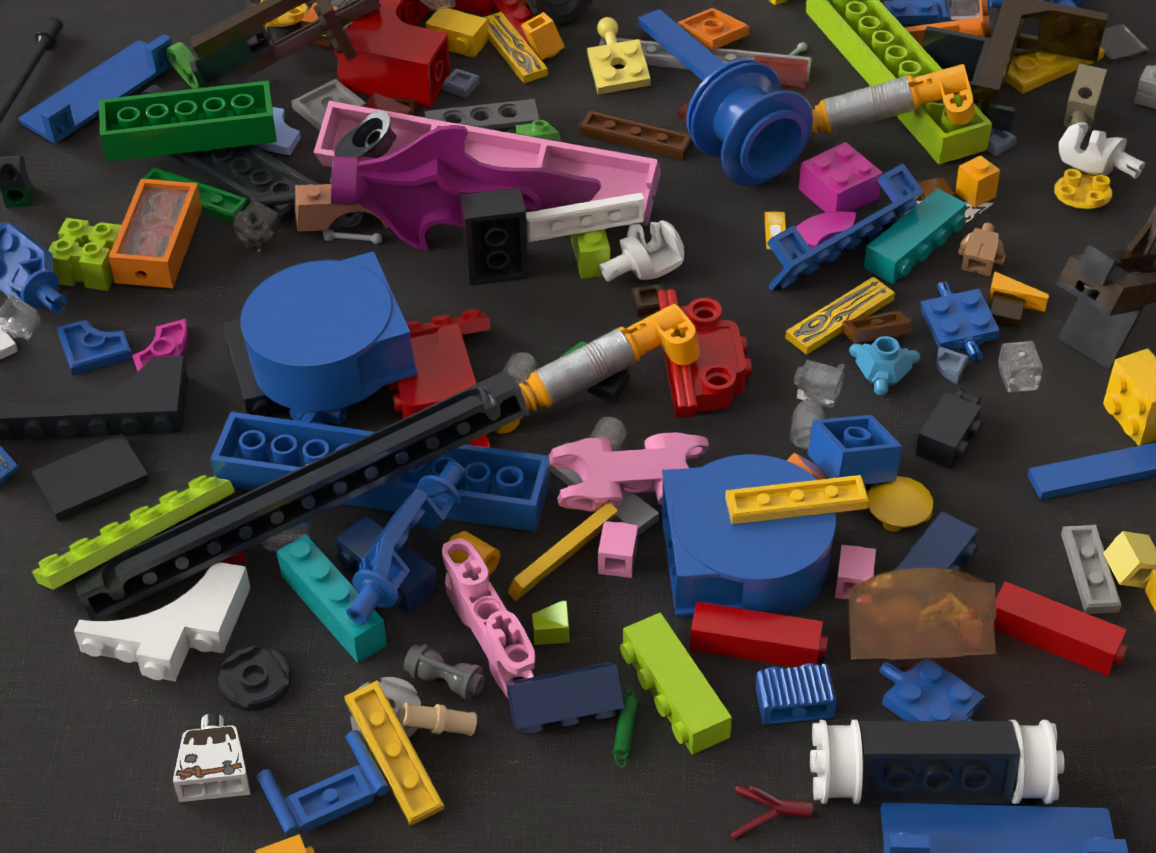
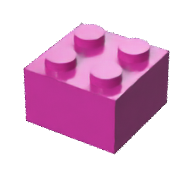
M845 142L801 163L799 190L825 213L838 211L853 212L879 199L881 185L877 180L882 176L883 172Z

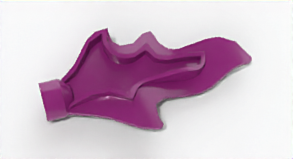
M449 125L439 126L425 133L409 145L387 157L360 161L357 157L333 156L331 204H359L378 215L398 238L414 248L429 251L431 226L446 223L462 227L460 195L520 188L527 213L590 202L601 189V183L595 178L572 175L541 167L513 168L481 163L465 152L464 141L467 137L468 129L465 126Z

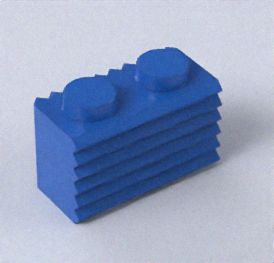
M808 663L800 667L796 666L793 669L790 667L787 669L770 667L764 671L760 670L757 672L755 690L763 725L835 717L837 700L827 664L820 666Z

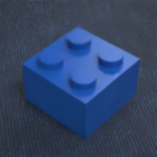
M872 415L813 420L808 456L829 479L861 475L864 484L878 485L882 482L896 481L903 446Z

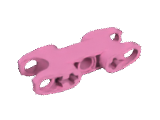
M674 432L656 434L647 438L644 442L645 449L613 451L611 441L600 437L585 438L553 448L549 455L550 465L556 468L571 469L579 474L582 483L561 489L557 497L558 504L564 508L592 512L598 511L606 503H611L615 508L619 507L623 503L622 494L655 492L658 503L662 505V470L689 468L685 461L704 455L709 447L708 440L702 436Z
M457 538L443 544V562L448 571L445 577L446 592L460 620L464 625L471 628L489 659L491 674L508 698L505 682H509L516 677H534L531 669H534L535 651L518 618L506 610L491 585L487 566L471 543ZM463 550L469 556L463 563H454L449 555L453 551Z

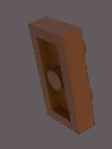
M893 311L843 321V333L855 344H870L872 340L882 336L897 339L903 334L912 333V321L901 311Z

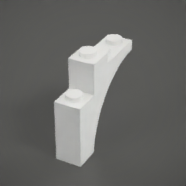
M218 562L210 567L204 577L191 590L161 609L124 620H79L74 632L80 651L91 656L102 655L118 658L124 662L135 661L138 662L141 674L154 680L166 679L176 681L190 648H195L202 652L224 653L250 591L247 569L244 566Z

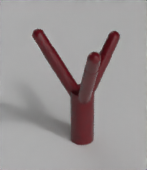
M753 785L749 786L748 789L737 786L735 788L736 793L771 806L773 810L733 831L730 836L732 839H737L779 815L811 818L812 803L777 799Z

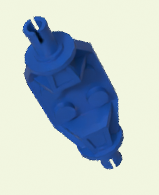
M0 222V290L17 304L26 305L32 309L47 306L53 313L62 312L65 307L58 300L64 305L68 304V300L58 292L59 279L53 273L52 253L19 226Z
M454 461L447 462L438 477L434 475L422 477L417 484V488L391 517L359 564L360 571L356 572L352 580L353 586L358 592L355 601L346 611L352 621L358 624H365L376 606L389 608L396 603L398 599L397 589L410 571L396 552H398L409 537L407 533L412 527L417 525L433 532L448 513L458 509L461 497L456 486L465 475V469L459 463Z

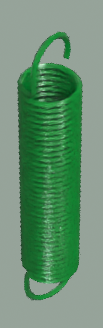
M631 687L628 688L627 693L631 689L633 696L623 697L624 708L620 709L613 748L615 762L621 768L626 765L627 759L625 757L630 752L638 700L634 697V691ZM616 758L625 759L624 765L620 766Z

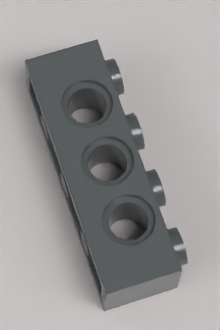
M535 99L425 111V118L513 134H516V125L531 124L535 120H540Z

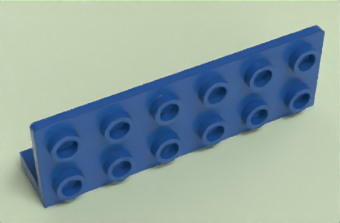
M163 34L149 44L141 40L136 41L18 118L20 124L52 143H58L99 115L100 99L127 97L171 68L172 65L167 58L166 49L173 45L172 38Z
M901 164L883 174L877 180L893 203L815 248L811 249L794 225L773 236L767 244L784 268L770 283L769 289L772 291L779 286L783 290L787 289L798 280L797 276L803 273L805 277L811 275L820 267L819 263L825 261L827 264H830L841 256L840 251L846 248L849 252L863 243L862 238L868 236L869 239H873L884 231L883 226L888 223L892 226L904 214L916 207L918 203L915 200L924 191L906 166Z
M882 803L880 809L884 853H1128L1126 839H1114L1110 812L1107 808Z

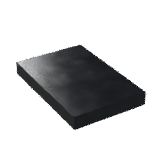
M122 433L31 471L33 480L57 521L150 482L148 473Z

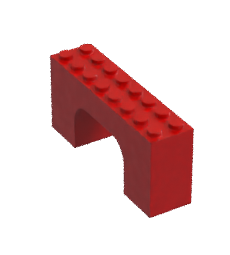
M379 0L381 7L358 18L346 28V33L358 56L348 61L344 53L338 55L334 48V53L338 59L337 76L340 78V83L352 92L389 100L390 98L417 100V106L431 108L443 90L442 83L451 74L448 33L417 27L425 15L438 10L440 6L489 16L493 11L494 0Z

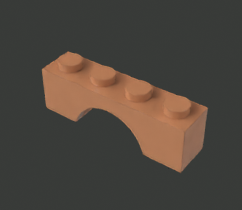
M331 184L295 185V215L298 231L327 230L336 218L350 212L373 214L382 221L385 228H389L378 215L359 204H331Z

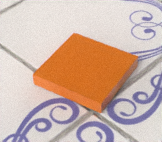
M714 8L677 22L680 27L699 43L712 51L749 35L750 26Z

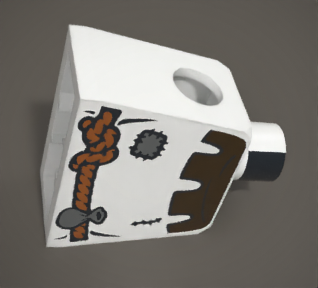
M219 714L203 716L201 719V729L187 730L183 733L173 777L179 802L250 795V786L237 728L235 726H224V719Z

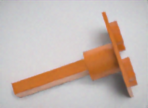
M979 0L980 17L905 27V29L921 46H923L924 33L927 26L991 38L987 0Z

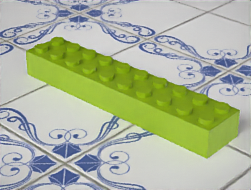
M879 0L806 1V13L871 87L909 75L918 77L943 70ZM959 94L954 96L957 107L962 106ZM942 99L923 104L918 110L897 116L939 165L988 149L992 123L975 104L973 119L964 125H956L948 120Z

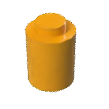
M467 531L454 534L449 541L461 538L471 543L487 566L488 575L490 576L499 563L500 551ZM456 550L450 553L449 556L454 563H463L468 559L469 555L463 550Z

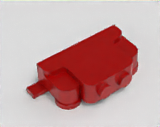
M676 290L658 291L660 310L676 304L693 323L701 350L698 359L688 365L675 364L664 352L675 418L691 417L699 411L720 410L729 407L733 402V395L744 391L746 377L752 376L750 357L745 358L744 355L747 354L746 336H740L739 327L735 322L721 320L722 307L717 301L710 298H699L692 301L689 306H679Z
M459 324L443 326L434 334L411 338L418 375L390 383L388 386L390 391L396 390V394L392 395L395 413H402L404 419L475 385L476 380ZM487 434L469 442V445L491 448Z

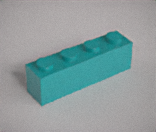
M938 188L867 245L864 268L891 284L895 283L902 276H907L917 263L925 261L934 249L943 246L952 234L961 231L966 223L965 211L967 204Z
M306 534L277 551L282 578L357 663L387 646L384 620L375 610H373L365 624H358L348 617L346 611L355 601L358 592Z

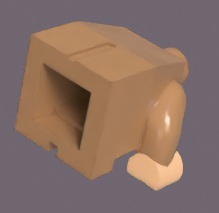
M984 223L982 229L975 228L973 232L969 233L962 240L958 251L959 255H963L961 270L976 271L978 274L991 277L994 263L1003 265L1006 256L1003 242L998 239L999 233L994 232L995 226L993 224Z

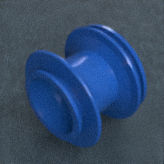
M744 58L725 63L704 79L689 103L686 125L688 133L700 151L712 157H721L723 171L731 181L742 186H754L768 182L781 175L798 159L811 134L813 113L809 102L801 94L794 91H782L780 79L771 67L754 59Z

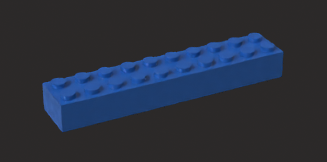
M230 412L210 459L213 474L217 478L230 480L233 488L252 491L374 432ZM465 444L341 504L396 512L417 488V484L425 475L438 477L447 462L454 461L465 469L464 477L456 486L461 497V503L456 511L448 513L444 519L537 532L550 485L549 456Z

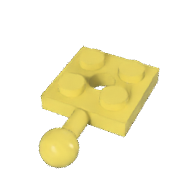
M610 17L601 19L597 25V31L601 37L605 38L607 45L587 48V56L598 95L651 86V78L640 40L636 39L617 43L615 36L618 32L617 22ZM620 64L625 67L622 69H615L613 66Z

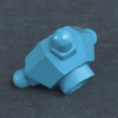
M888 336L877 338L871 345L866 343L863 345L853 344L849 349L850 354L857 358L855 362L870 384H874V392L879 396L885 395L888 392V387L895 385L913 368L912 364H916L920 360L919 352L908 350L907 348L901 349L898 341Z

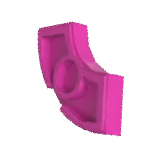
M844 211L823 213L806 219L796 228L809 247L813 249L853 226L856 220V213Z
M185 319L156 327V336L151 345L145 350L132 355L137 372L145 366L151 357L183 356L189 340Z

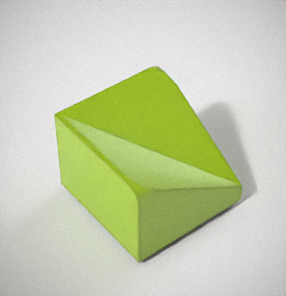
M567 601L558 602L532 614L534 645L569 643Z

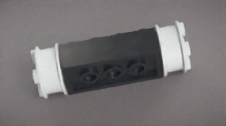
M820 720L819 723H813L812 741L813 746H817V750H810L811 773H817L818 776L813 779L814 800H820L822 804H827L828 798H852L853 803L859 804V807H881L882 803L1010 806L1011 802L1019 804L1021 798H1041L1045 804H1051L1053 800H1058L1059 798L1057 774H1063L1064 755L1061 750H1056V725L1048 720H1041L1038 726L1019 725L1016 720L860 721V725L857 720H852L850 725H827L825 720Z

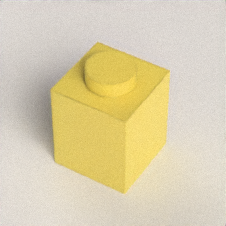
M1122 531L1103 553L1119 585L1146 588L1151 571L1156 569V547L1149 535Z

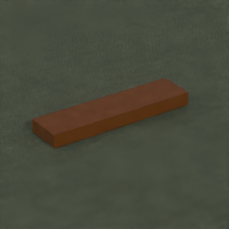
M589 111L579 126L580 135L681 160L685 158L693 143V139L689 134L594 111Z

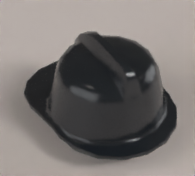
M377 110L369 114L358 126L338 142L334 155L357 157L358 159L362 156L380 158L385 155L397 138L390 127L391 117L389 113L384 110Z

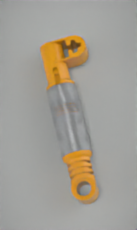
M961 64L918 77L909 75L883 82L882 85L879 83V85L869 86V89L868 87L861 88L860 90L844 93V95L825 98L818 105H815V109L812 110L813 126L811 132L814 131L815 134H818L820 129L822 133L826 132L828 134L840 132L878 120L881 121V118L884 120V118L887 119L888 117L891 118L896 115L918 110L923 104L941 99L950 122L956 125L969 123L975 115V107L965 66ZM959 94L962 104L961 107H957L954 97Z
M672 304L627 328L619 327L612 332L610 331L607 335L604 334V336L596 338V340L589 344L586 343V346L583 345V347L574 350V352L571 351L568 355L560 357L557 361L554 360L549 365L546 364L543 368L541 367L530 374L529 379L525 380L526 385L524 383L518 385L528 410L535 412L537 411L536 406L539 409L543 407L549 409L557 405V403L560 404V402L571 398V396L574 397L577 393L585 391L588 387L596 385L601 380L604 381V379L613 376V374L615 375L621 372V370L629 368L632 364L635 365V363L639 362L642 355L659 346L675 364L688 365L698 359L701 351L696 329L683 311L676 304ZM523 417L494 430V432L501 434L513 431L517 428L520 419Z

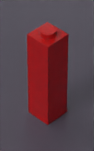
M1006 581L992 606L988 622L989 628L1109 676L1114 663L1121 666L1126 655L1128 645L1123 644L1126 629Z
M697 602L691 627L690 651L789 667H800L808 663L817 665L818 657L825 658L828 637L821 636L823 621Z

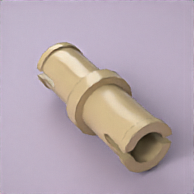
M405 702L400 712V723L404 727L431 729L433 734H441L443 731L472 736L476 729L477 715L475 712L449 710L440 704L428 707Z

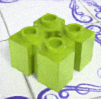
M66 218L58 232L59 240L53 241L49 248L53 257V273L57 275L59 284L75 286L78 281L84 282L85 288L108 291L114 280L109 255L121 225L100 222L93 227L90 226L87 220Z

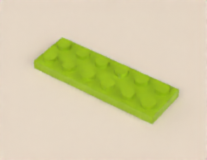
M206 475L195 478L188 483L190 488L180 493L175 490L160 497V504L150 509L148 506H144L129 514L130 520L120 525L118 522H113L99 530L101 535L90 541L88 538H83L69 546L71 551L60 557L58 554H53L42 559L38 563L40 567L32 571L37 583L54 590L231 495L235 490L230 480L220 479L216 476L207 478Z

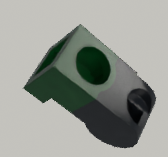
M22 155L0 156V190L6 208L32 206L34 184L32 179H29ZM22 192L24 195L21 199L11 198L12 193Z

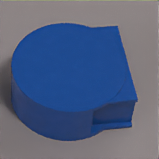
M374 251L342 261H313L286 268L263 281L251 293L243 307L240 320L241 330L255 381L267 397L280 405L302 411L335 410L366 399L384 385L418 375L411 345L410 330Z
M755 454L729 456L699 468L662 470L661 517L676 617L694 616L697 602L790 616L807 607L821 593L830 571L836 527L835 513L732 524L725 499L726 490L817 480L813 475L786 460Z

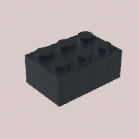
M512 188L460 195L464 258L469 285L528 279L526 210L521 189Z

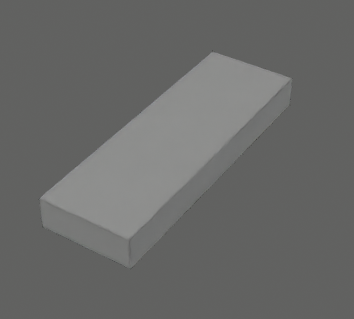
M1097 525L1063 527L1061 536L1084 613L1119 612L1121 602L1109 564L1103 554L1104 548Z

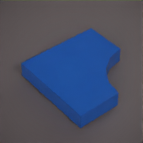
M87 319L57 328L72 376L133 358L124 331H100L92 327Z

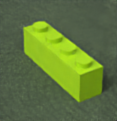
M661 612L623 628V644L620 645L622 656L627 664L632 663L637 670L638 680L643 689H649L654 696V702L662 717L667 716L671 722L676 740L680 744L684 743L693 755L729 739L731 715Z

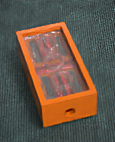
M140 179L109 255L114 283L163 288L174 287L202 212L198 183Z

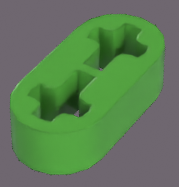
M181 42L168 47L166 55L171 65L191 88H200L201 86L194 76L189 63L196 59L195 56Z

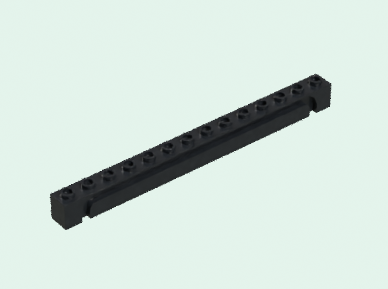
M507 370L122 552L73 579L78 598L91 621L102 619L529 414L521 389Z

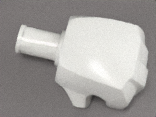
M1078 122L1068 127L1059 141L1061 160L1071 167L1088 174L1108 175L1116 167L1136 179L1142 172L1140 167L1144 168L1145 166L1144 161H1140L1124 152L1127 139L1119 137L1106 138V133L1103 131H1092L1087 149L1085 151L1080 149V145L1089 128L1085 122Z
M664 220L658 223L650 222L652 239L646 244L642 226L639 223L630 224L627 237L620 240L622 254L599 265L600 269L603 270L601 272L606 281L609 282L630 270L639 280H650L666 275L679 267L684 260V245L674 226Z

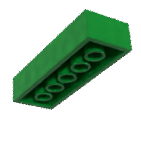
M269 80L99 100L100 137L106 162L277 142Z

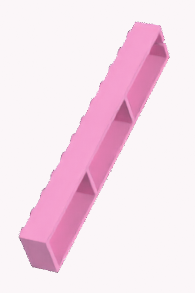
M329 101L314 150V154L321 164L332 167L335 147L338 142L358 126L369 114L378 109ZM386 111L391 117L390 127L397 138L389 151L382 157H387L404 148L425 133L439 126H465L468 129V134L464 141L465 152L481 163L498 167H541L572 175L595 178L600 181L601 189L591 201L642 192L644 197V222L639 224L648 226L654 203L652 196L656 195L661 175L658 159ZM365 156L359 158L360 161L377 159Z

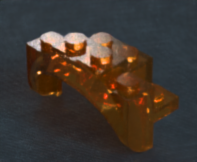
M912 568L876 575L853 587L847 588L851 659L888 658V660L996 654L994 636L996 602L995 584L993 582H987L968 573L952 569Z

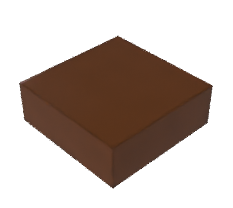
M943 177L918 182L924 191L920 195L922 201L938 188L955 197V193Z

